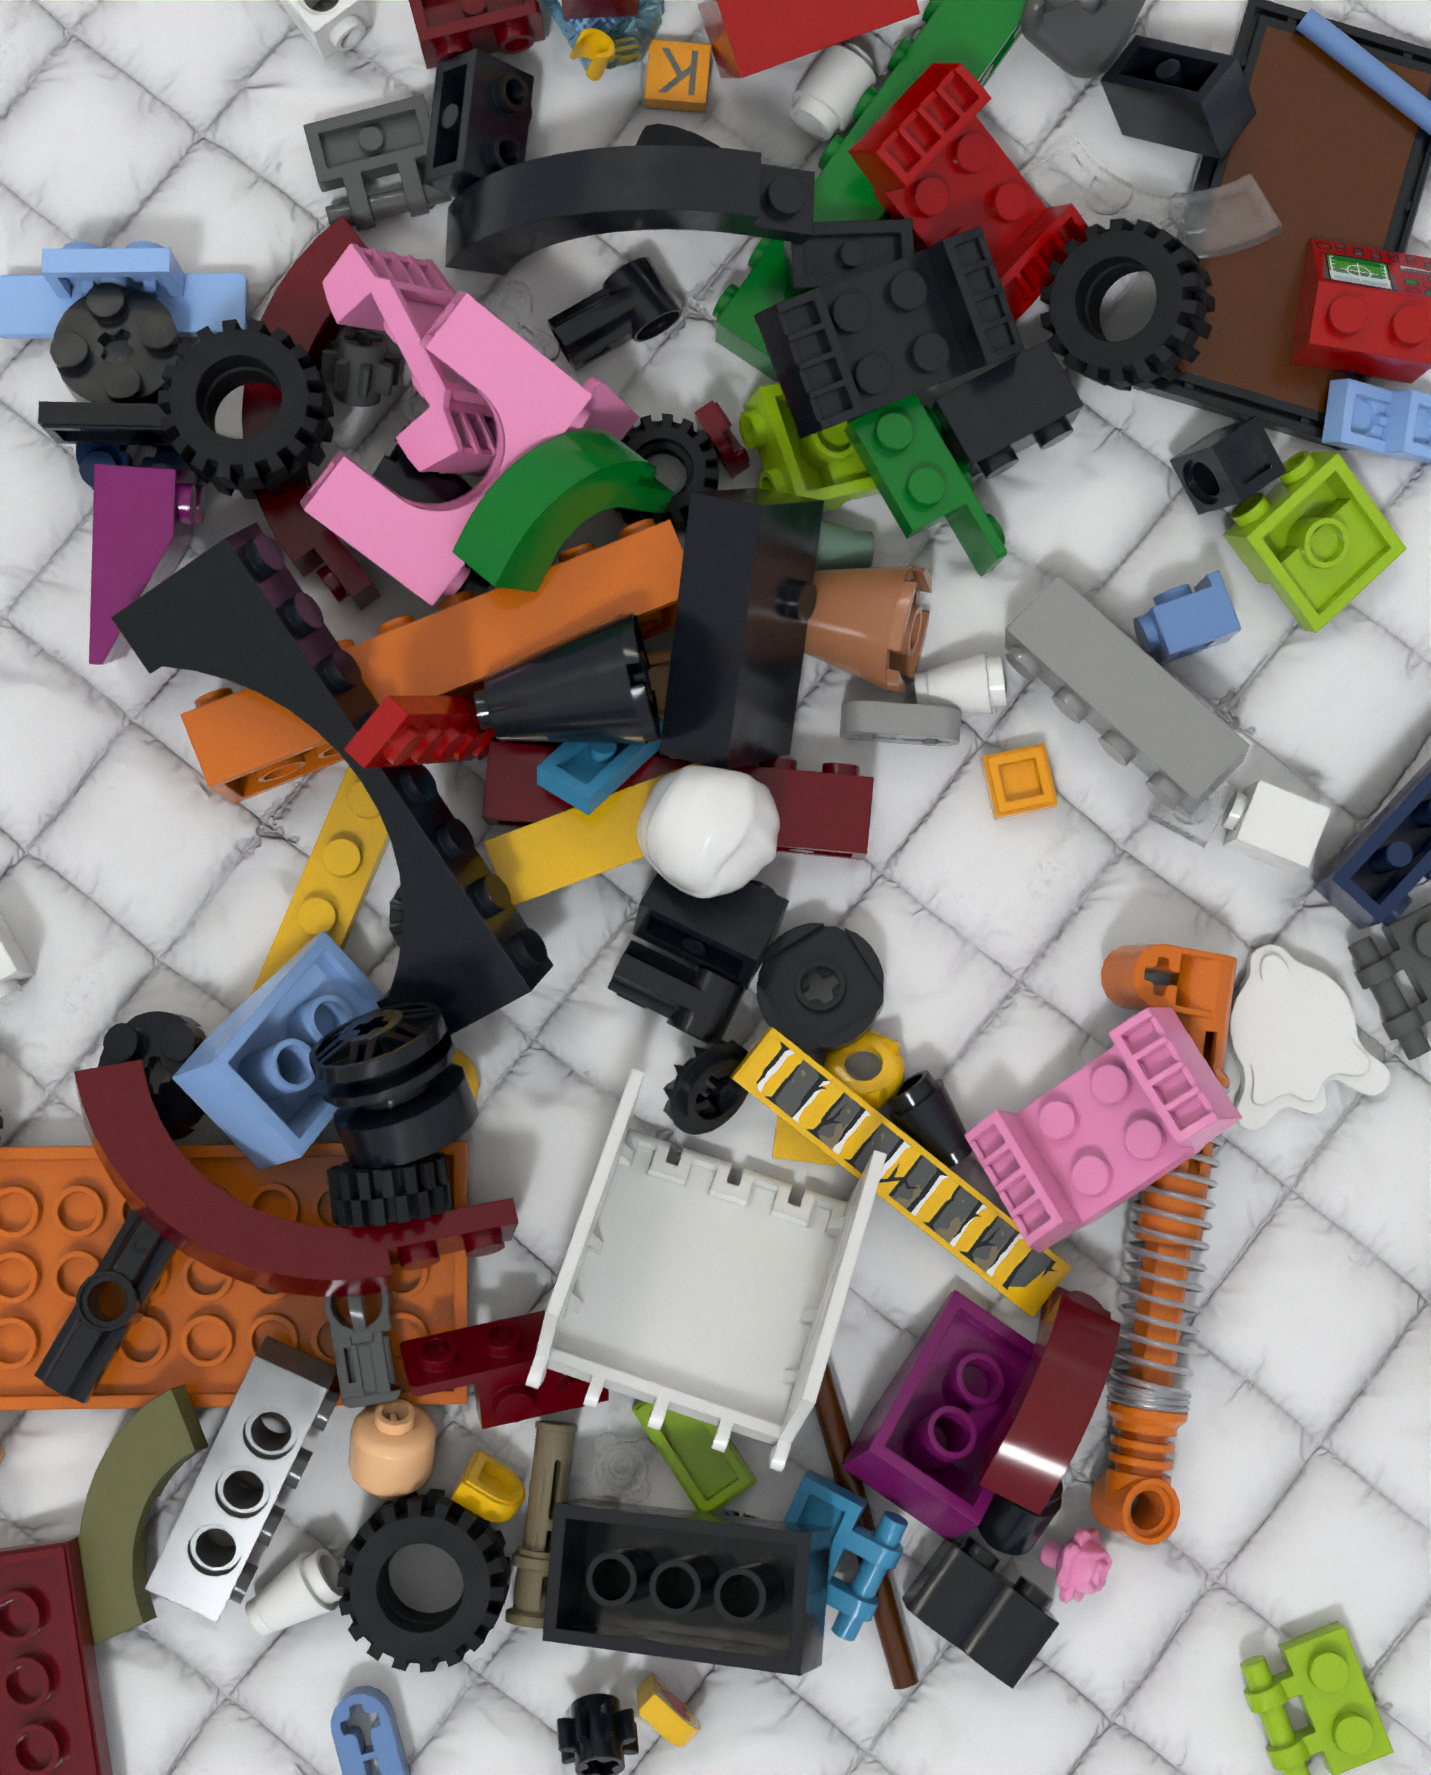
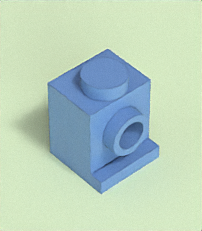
M1219 570L1207 574L1194 587L1195 592L1193 593L1189 584L1160 593L1153 598L1156 606L1152 607L1146 614L1134 618V629L1141 648L1146 653L1153 652L1155 660L1160 666L1228 642L1242 629Z

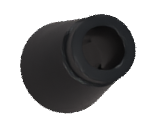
M928 1070L918 1072L903 1081L897 1095L887 1100L893 1109L890 1117L920 1146L948 1168L961 1162L973 1151L964 1136L967 1132L943 1080H934Z

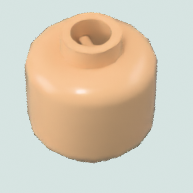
M402 1399L365 1407L355 1417L350 1431L348 1464L352 1479L361 1489L380 1499L386 1500L401 1499L420 1490L430 1480L434 1467L437 1432L433 1418L422 1407L412 1405Z

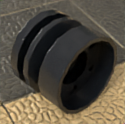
M412 1001L385 1006L365 1013L333 1029L321 1038L309 1053V1062L315 1078L321 1080V1093L325 1102L338 1107L333 1114L334 1125L349 1162L359 1168L383 1169L404 1165L429 1156L460 1138L473 1126L479 1115L477 1104L463 1067L451 1062L456 1051L451 1036L445 1033L447 1027L438 1005L428 1001Z

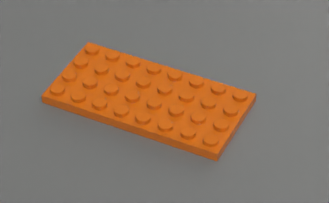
M455 1141L437 1151L444 1152L447 1155L452 1209L469 1206V1141ZM312 1143L301 1158L263 1170H259L235 1144L176 1145L187 1160L203 1176L225 1193L244 1204L277 1218L301 1224L339 1227V1225L333 1224L327 1169L349 1161L342 1143ZM94 1146L0 1147V1410L143 1408L154 1398L171 1388L185 1385L194 1408L231 1407L252 1360L267 1335L336 1367L330 1323L324 1310V1297L288 1294L250 1285L221 1274L177 1249L149 1297L146 1314L130 1329L89 1401L81 1403L47 1387L34 1374L74 1309L80 1286L88 1277L94 1275L133 1208L113 1184L98 1158ZM465 1250L442 1254L438 1263L422 1269L402 1270L400 1263L391 1265L393 1277L390 1287L393 1293L392 1312L395 1328L386 1331V1335H390L397 1383H394V1387L404 1386L403 1393L397 1399L405 1400L412 1405L468 1404L470 1401V1385L418 1397L412 1396L401 1359L400 1343L410 1339L469 1327V1257L466 1256ZM110 1282L102 1289L99 1304L103 1313L110 1318L116 1319L125 1311L127 1294L118 1283ZM381 1293L361 1296L367 1325L373 1323L379 1316L382 1309ZM337 1297L336 1305L339 1313L346 1322L352 1324L347 1297ZM336 1373L329 1389L340 1394L338 1375ZM341 1394L336 1403V1406H345L342 1403Z

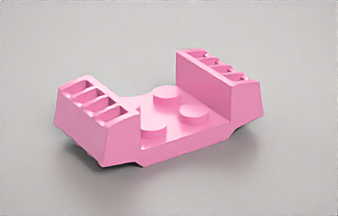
M351 243L322 282L333 317L337 324L386 332L391 340L399 346L412 372L411 379L414 387L430 406L395 437L399 446L419 472L429 471L439 472V474L451 473L474 475L475 477L485 476L492 463L496 448V428L492 413L476 389L419 344L457 292L453 290L433 260L414 259L411 255L407 257L400 256L392 251L385 253L378 251L377 248L366 249L359 247L358 244Z
M1147 1007L1108 1032L1115 1046L1018 1113L996 1110L964 1135L1029 1248L1041 1253L1078 1229L1094 1223L1199 1153L1207 1143L1243 1118L1172 1007Z

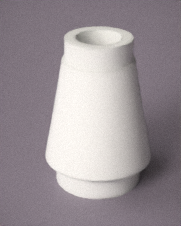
M982 652L928 669L925 672L914 673L917 704L947 706L959 709L961 712L993 714L992 708L1008 706L1002 656L987 658L986 652Z
M319 1549L314 1553L303 1551L259 1591L254 1598L247 1601L245 1605L246 1615L254 1630L265 1637L274 1631L285 1629L335 1610L338 1606V1600L344 1593L343 1587H337L338 1572L341 1566L333 1555L325 1549Z

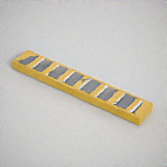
M768 1027L731 1074V1079L858 1180L874 1150L887 1154L876 1194L1030 1317L1033 1318L1051 1292L1055 1290L1071 1269L1068 1263L1049 1248L1041 1253L1029 1248L1013 1219L773 1027Z

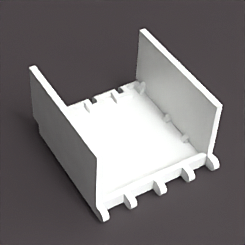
M632 1068L549 1300L536 1354L525 1385L539 1389L544 1381L546 1369L589 1382L590 1385L583 1403L585 1406L596 1409L603 1388L654 1405L647 1427L660 1431L668 1409L717 1426L711 1449L724 1453L731 1431L773 1445L774 1448L769 1458V1468L782 1472L791 1444L817 1400L887 1154L874 1150L849 1198V1202L805 1188L799 1206L788 1203L793 1186L792 1183L745 1167L738 1186L727 1183L732 1163L685 1147L683 1148L678 1166L666 1162L671 1142L629 1129L645 1073Z

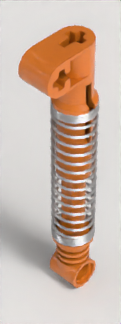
M1168 944L1123 945L1112 950L1104 960L1101 969V985L1106 996L1115 1005L1137 1011H1142L1147 1007H1172L1198 1050L1206 1059L1214 1075L1225 1089V1092L1227 1094L1230 1092L1228 1089L1230 1079L1224 1073L1223 1068L1237 958ZM1144 973H1170L1169 985H1153L1152 982L1145 980ZM1217 1137L1207 1143L1199 1153L1143 1189L1141 1200H1135L1130 1204L1139 1211L1138 1221H1132L1128 1226L1137 1232V1239L1145 1240L1131 1241L1125 1245L1129 1251L1143 1255V1262H1127L1122 1266L1125 1271L1141 1277L1140 1282H1129L1120 1286L1124 1293L1138 1298L1137 1303H1124L1117 1308L1123 1315L1135 1319L1133 1324H1121L1119 1332L1120 1336L1132 1340V1344L1117 1345L1115 1351L1116 1356L1130 1361L1129 1365L1113 1366L1109 1371L1116 1379H1112L1107 1383L1110 1387L1107 1389L1109 1394L1106 1395V1409L1113 1417L1112 1426L1118 1428L1119 1433L1110 1434V1443L1117 1445V1449H1109L1107 1459L1114 1461L1115 1465H1107L1106 1471L1101 1473L1094 1482L1090 1494V1505L1095 1520L1104 1528L1145 1545L1159 1544L1167 1539L1176 1528L1180 1516V1501L1175 1490L1171 1487L1172 1477L1164 1474V1470L1173 1469L1174 1460L1167 1458L1166 1454H1174L1176 1447L1175 1443L1168 1441V1437L1177 1436L1178 1428L1187 1422L1188 1411H1190L1188 1405L1191 1404L1189 1399L1192 1397V1394L1189 1391L1177 1389L1173 1386L1175 1375L1190 1377L1194 1375V1372L1190 1369L1176 1367L1177 1354L1194 1356L1197 1353L1193 1348L1180 1346L1179 1338L1180 1333L1198 1334L1200 1332L1197 1327L1181 1323L1183 1312L1197 1314L1202 1312L1199 1306L1184 1303L1185 1292L1202 1293L1205 1291L1202 1285L1187 1282L1188 1271L1205 1272L1208 1269L1205 1264L1190 1261L1191 1250L1207 1251L1210 1249L1207 1243L1202 1242L1203 1230L1213 1228L1210 1222L1204 1221L1205 1210L1216 1207L1213 1201L1207 1200L1208 1189H1214L1218 1186L1215 1180L1209 1179L1211 1168H1218L1221 1165L1217 1159L1212 1158L1213 1148L1221 1147L1224 1144ZM1127 1309H1136V1312ZM1125 1330H1134V1332L1130 1333ZM1121 1351H1131V1355ZM1120 1371H1128V1376L1123 1375V1374L1118 1373V1372H1120ZM1139 1495L1137 1509L1131 1515L1132 1502Z

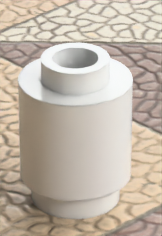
M847 42L841 46L835 44L824 48L793 94L794 105L789 113L799 128L821 141H829L834 133H842L853 118V113L860 99L871 85L875 86L877 81L875 73L871 69L873 62L868 54L858 46Z

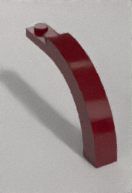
M142 1060L74 1071L77 1095L84 1123L96 1154L113 1184L133 1210L160 1236L189 1257L221 1274L247 1284L282 1293L314 1297H355L388 1292L393 1277L391 1265L400 1263L402 1270L422 1269L438 1263L442 1254L465 1250L467 1257L490 1255L502 1250L505 1247L504 1242L511 1241L519 1223L513 1198L447 1210L443 1214L431 1215L430 1218L422 1220L410 1219V1222L398 1224L397 1222L387 1223L385 1226L375 1227L374 1225L357 1228L325 1227L277 1218L254 1209L228 1195L210 1182L187 1160L172 1141L158 1116L150 1096Z

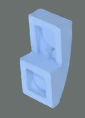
M1350 378L1330 380L1322 443L1369 454L1431 463V394L1414 389L1392 391Z

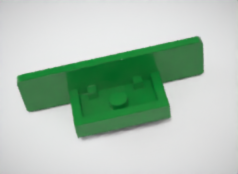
M915 393L872 410L849 422L844 431L906 539L947 519L977 573L980 576H984L993 571L1007 555V550L1004 546L1005 537L1003 530L994 516L984 512L973 493L972 477L966 466L961 461L954 460L942 439L941 424L933 410L928 406L923 407Z

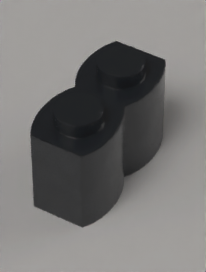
M968 1536L963 1544L955 1539L949 1541L944 1539L906 1591L902 1600L906 1608L913 1615L1013 1689L1060 1624L1054 1615L1047 1610L1053 1599L1022 1575L1014 1584L994 1569L1001 1560L971 1536Z

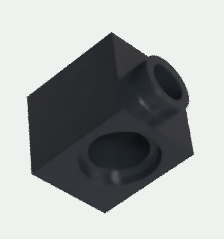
M1258 416L1213 430L1169 460L1198 515L1242 503L1287 472Z

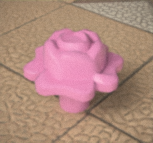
M1079 1527L1072 1539L1067 1541L1065 1545L1048 1540L1044 1544L1040 1556L1041 1564L1056 1570V1582L1061 1587L1059 1598L1065 1603L1071 1600L1080 1602L1085 1594L1092 1595L1094 1592L1101 1591L1106 1583L1108 1570L1113 1562L1108 1552L1100 1544L1099 1530L1093 1527L1088 1530Z

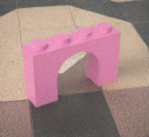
M462 291L456 293L419 344L476 389L492 413L496 428V448L492 463L483 479L472 490L451 501L421 503L397 494L341 450H338L300 501L304 511L431 606L435 604L441 595L445 598L454 595L463 585L471 571V568L452 551L467 521L484 495L505 471L529 451L558 435L582 429L590 415V411L585 406L593 396L468 293Z

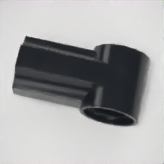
M642 257L617 269L606 279L603 289L548 319V325L566 360L577 371L631 339H634L635 342H643L660 335L677 322L681 317L682 311L649 257Z
M632 939L624 951L608 985V989L617 993L616 995L668 1018L667 1024L705 1043H708L714 1036L722 1040L746 991L731 981L696 965L691 969Z

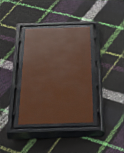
M1247 0L1230 55L1238 57L1257 114L1222 159L1201 154L1177 235V239L1200 258L1199 266L1208 271L1212 281V285L1207 287L1206 291L1215 298V312L1206 313L1205 322L1212 325V329L1208 339L1198 337L1193 347L1201 352L1196 360L1190 363L1183 359L1177 365L1182 374L1171 381L1163 377L1156 379L1157 387L1143 390L1133 386V389L1240 421L1258 416L1264 428L1328 446L1334 450H1349L1322 443L1330 380L1350 378L1368 384L1370 377L1289 363L1307 244L1311 238L1405 254L1431 166V136L1296 30V27L1308 12L1267 0ZM1326 18L1431 101V49Z

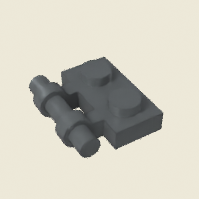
M423 94L303 125L317 181L322 193L345 187L349 201L325 207L330 226L343 216L351 227L356 226L359 232L376 227V220L410 212L413 218L430 213L428 208L430 206L452 201L451 195L424 184L420 179L418 168L424 167L426 164L430 117ZM396 173L400 174L403 187L367 195L365 181Z
M1431 902L1381 928L1393 949L1392 952L1381 956L1371 936L1365 937L1347 947L1359 968L1354 972L1363 990L1370 988L1386 1018L1381 1023L1391 1041L1398 1040L1408 1060L1415 1059L1431 1050V1046L1420 1028L1425 1023L1431 1021ZM1403 969L1420 999V1002L1410 1007L1393 978V975Z

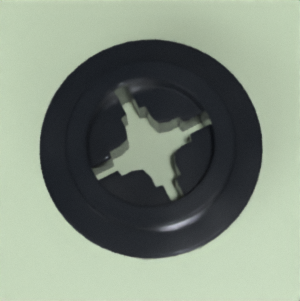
M714 1036L705 1048L692 1046L690 1059L684 1065H674L677 1076L675 1080L669 1082L663 1088L669 1098L663 1111L670 1117L676 1127L691 1135L708 1133L726 1123L738 1111L749 1092L731 1079L730 1076L749 1053L745 1048L733 1039L726 1042ZM706 1080L708 1088L706 1089L707 1097L701 1094V1092L705 1089Z

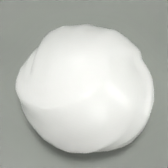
M686 766L677 772L665 775L654 785L638 819L637 841L647 861L667 882L680 891L696 898H712L743 888L750 880L757 876L759 871L774 860L780 830V817L769 788L749 774L716 767Z

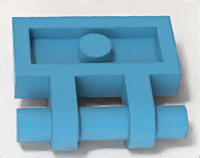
M809 1470L803 1476L783 1522L832 1527L826 1604L837 1609L839 1612L831 1630L835 1635L844 1640L855 1641L863 1622L871 1621L880 1601L876 1593L887 1569H895L902 1555L903 1547L900 1541L908 1522L905 1518L894 1512L885 1511L876 1531L864 1528L858 1522L868 1500ZM846 1549L863 1558L852 1583H846L834 1576Z

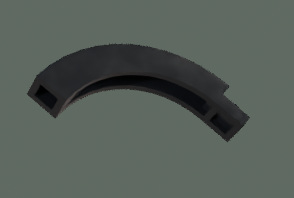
M638 145L594 148L532 159L487 175L469 185L455 197L448 206L445 267L506 276L520 260L548 246L586 236L636 230L713 231L804 244L813 235L815 172L761 164L760 152L686 145Z

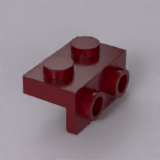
M409 0L427 69L437 67V63L475 48L488 54L498 51L503 54H516L529 49L534 42L546 40L539 2L536 0Z

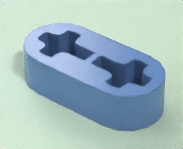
M359 1686L346 1692L335 1707L331 1718V1733L342 1775H372L370 1759L374 1758L377 1760L380 1775H410L394 1709L388 1696L380 1689L371 1686ZM355 1704H362L365 1713L371 1714L376 1712L379 1717L370 1729L372 1745L366 1746L362 1730L359 1726L349 1727L346 1722L353 1714Z

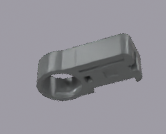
M391 1287L388 1292L381 1293L382 1309L378 1318L368 1325L364 1317L361 1296L347 1297L352 1324L346 1322L339 1313L336 1305L337 1297H324V1310L330 1323L341 1400L345 1407L356 1408L396 1400L404 1391V1386L394 1387V1383H397L390 1335H386V1331L395 1328Z

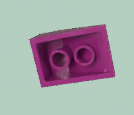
M95 464L89 664L104 665L127 656L131 646L111 617L172 575L194 536V523L204 522L206 511L205 485L196 484V475L193 471Z
M952 1291L870 1412L841 1468L947 1541L979 1526L995 1494L979 1485L984 1449L1018 1390L1035 1344L958 1291Z

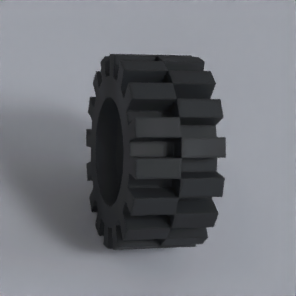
M662 413V421L653 422L651 415L641 417V425L636 428L632 426L621 442L645 460L656 454H669L676 457L686 469L687 480L683 488L672 496L663 515L620 507L614 509L616 513L618 511L621 512L623 521L628 525L644 519H653L657 525L670 519L674 530L682 528L685 533L691 492L718 490L719 469L715 448H710L709 437L703 430L699 433L694 431L693 422L683 418L680 424L673 422V414Z
M436 1152L404 1165L383 1169L359 1168L349 1161L327 1169L333 1224L339 1225V1227L353 1225L354 1228L370 1224H374L375 1227L385 1226L387 1223L392 1222L400 1224L410 1222V1219L422 1220L430 1218L431 1215H440L445 1213L446 1210L453 1208L447 1155L444 1152Z

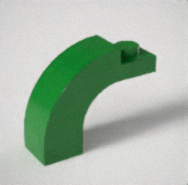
M584 428L569 431L535 447L502 474L471 514L452 552L494 587L537 592L564 542L586 520L599 512L618 507L663 515L674 492L654 477L657 468L653 464L645 460L607 430Z

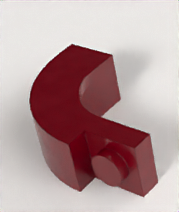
M1057 1286L1041 1306L1037 1338L1029 1364L1010 1406L984 1449L979 1485L1038 1515L1041 1514L1057 1488L1085 1434L1106 1383L1118 1343L1121 1324L1112 1320L1111 1312L1103 1309L1102 1305L1092 1296L1076 1290L1070 1292Z

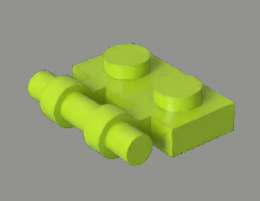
M1338 1621L1278 1644L1287 1667L1285 1671L1271 1675L1266 1659L1262 1655L1248 1658L1240 1663L1248 1685L1244 1690L1245 1698L1251 1712L1259 1713L1270 1741L1265 1747L1273 1769L1281 1770L1282 1775H1311L1306 1761L1310 1756L1317 1753L1321 1754L1325 1767L1331 1775L1341 1774L1394 1753L1346 1629ZM1298 1696L1309 1726L1293 1731L1284 1704L1288 1699Z

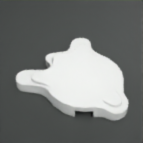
M1265 945L1252 951L1247 959L1246 976L1231 1007L1227 1036L1229 1051L1238 1066L1241 1077L1240 1093L1235 1107L1243 1118L1236 1122V1124L1244 1130L1258 1131L1265 1128L1272 1121L1276 1113L1283 1108H1289L1310 1115L1320 1114L1326 1109L1328 1104L1326 1086L1333 1080L1366 1096H1375L1384 1092L1391 1081L1390 1071L1386 1065L1363 1048L1357 1034L1355 1013L1346 993L1336 981L1319 970L1295 961L1280 946Z

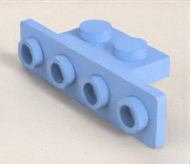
M135 241L129 243L126 248H100L88 242H70L60 249H42V275L0 276V337L3 339L54 338L56 327L68 308L80 298L87 296L88 291L93 286L108 282L116 284L120 288H133L143 291L159 300L170 312L180 337H198L195 332L206 326H209L213 334L223 332L222 321L232 319L237 320L242 330H247L248 280L243 273H183L171 248H164L154 242Z

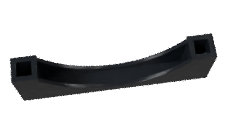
M257 522L224 538L111 617L149 674L161 667L192 670L227 679L254 690L290 710L315 729L343 757L361 780L377 807L391 840L399 870L403 900V930L398 966L391 988L376 1002L379 1008L412 1001L431 1002L440 1007L447 1027L445 1033L452 1035L531 992L554 966L547 956V949L542 938L536 931L528 928L512 904L510 893L500 877L490 871L475 849L473 837L469 829L462 821L453 816L437 792L436 782L430 771L422 764L364 769L344 751V748L379 707V704L363 682L357 662L349 653L341 649L324 624L320 607L311 596L302 591L286 567L281 549L273 539L263 533Z

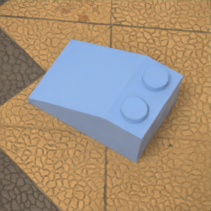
M326 931L320 932L217 1026L171 1078L259 1170L301 1158L334 1117L333 1114L338 1108L325 1102L321 1093V1080L315 1078L309 1062V1053L321 1038L336 1027L360 1015L379 1009L376 1002L383 994Z

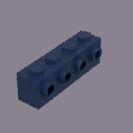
M1431 758L1312 886L1358 929L1381 923L1385 927L1390 925L1412 902L1413 899L1408 893L1423 877L1427 880L1431 879Z

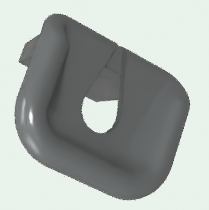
M1026 0L1021 17V29L1024 37L1063 71L1077 78H1093L1104 73L1115 62L1146 0H1103L1102 6L1095 13H1089L1084 10L1077 0Z

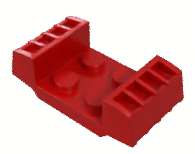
M932 63L848 152L873 186L875 198L893 220L912 219L914 246L919 252L943 239L981 226L1011 313L1016 322L1041 295L1042 286L1048 287L1055 280V277L1048 274L1047 271L1053 260L1063 264L1069 256L1062 247L1071 238L1081 244L1085 242L1087 237L1084 229L1088 228V226L1072 203L1046 208L976 117V114L992 99L976 78L961 63Z

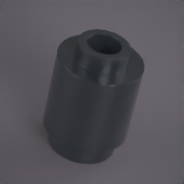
M1062 1481L1059 1482L1040 1515L995 1493L979 1526H977L982 1537L992 1548L1005 1554L1019 1556L1028 1553L1061 1508Z

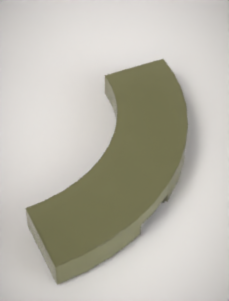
M185 1385L171 1388L133 1415L107 1448L88 1490L81 1518L78 1544L94 1646L157 1618L150 1591L145 1590L148 1582L146 1567L148 1538L144 1532L146 1518L154 1498L161 1496L165 1486L176 1471L192 1456L208 1447Z

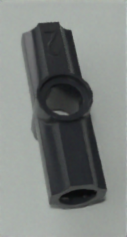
M133 1209L94 1275L88 1277L80 1286L74 1309L34 1374L47 1387L81 1403L89 1401L130 1329L146 1314L149 1297L178 1249L160 1236ZM110 1282L118 1283L127 1294L126 1309L116 1319L104 1314L99 1304L101 1291Z

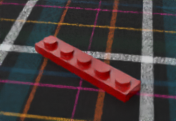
M388 695L344 748V751L364 769L471 761L474 757L481 760L488 755L489 742H500V740H497L492 728L482 730L476 712L474 696Z

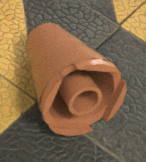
M917 566L815 570L813 584L817 591V601L814 612L808 619L804 653L884 690L905 694L908 689L902 677L914 678L926 637L930 611L922 610L921 606L918 605L920 591L932 593L931 571Z

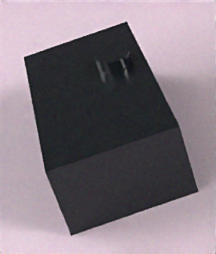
M761 488L691 492L659 754L728 770L790 754L808 619L814 612L817 601V591L813 580L824 500Z
M586 1498L555 1503L542 1641L801 1676L822 1665L832 1527Z

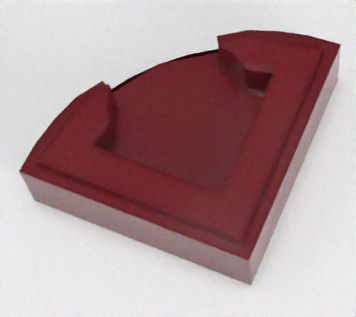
M712 400L694 412L697 429L699 432L703 430L709 437V446L711 449L715 448L718 459L731 478H734L750 467L749 455L745 447L740 445L729 429L732 424L718 402L714 403Z

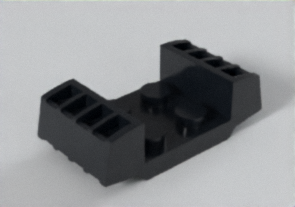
M981 226L943 239L925 250L826 288L820 289L818 287L753 315L774 367L776 378L786 399L787 407L795 423L799 439L1025 351Z

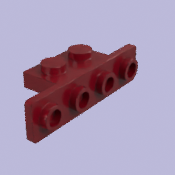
M546 1310L410 1339L400 1343L401 1359L411 1395L418 1397L474 1384L476 1410L482 1429L584 1407L583 1403L590 1383L546 1369L544 1381L539 1389L525 1385L536 1354ZM602 1389L598 1403L609 1400L608 1389Z

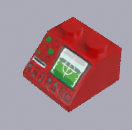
M1311 238L1307 244L1289 363L1412 384L1431 368V258Z

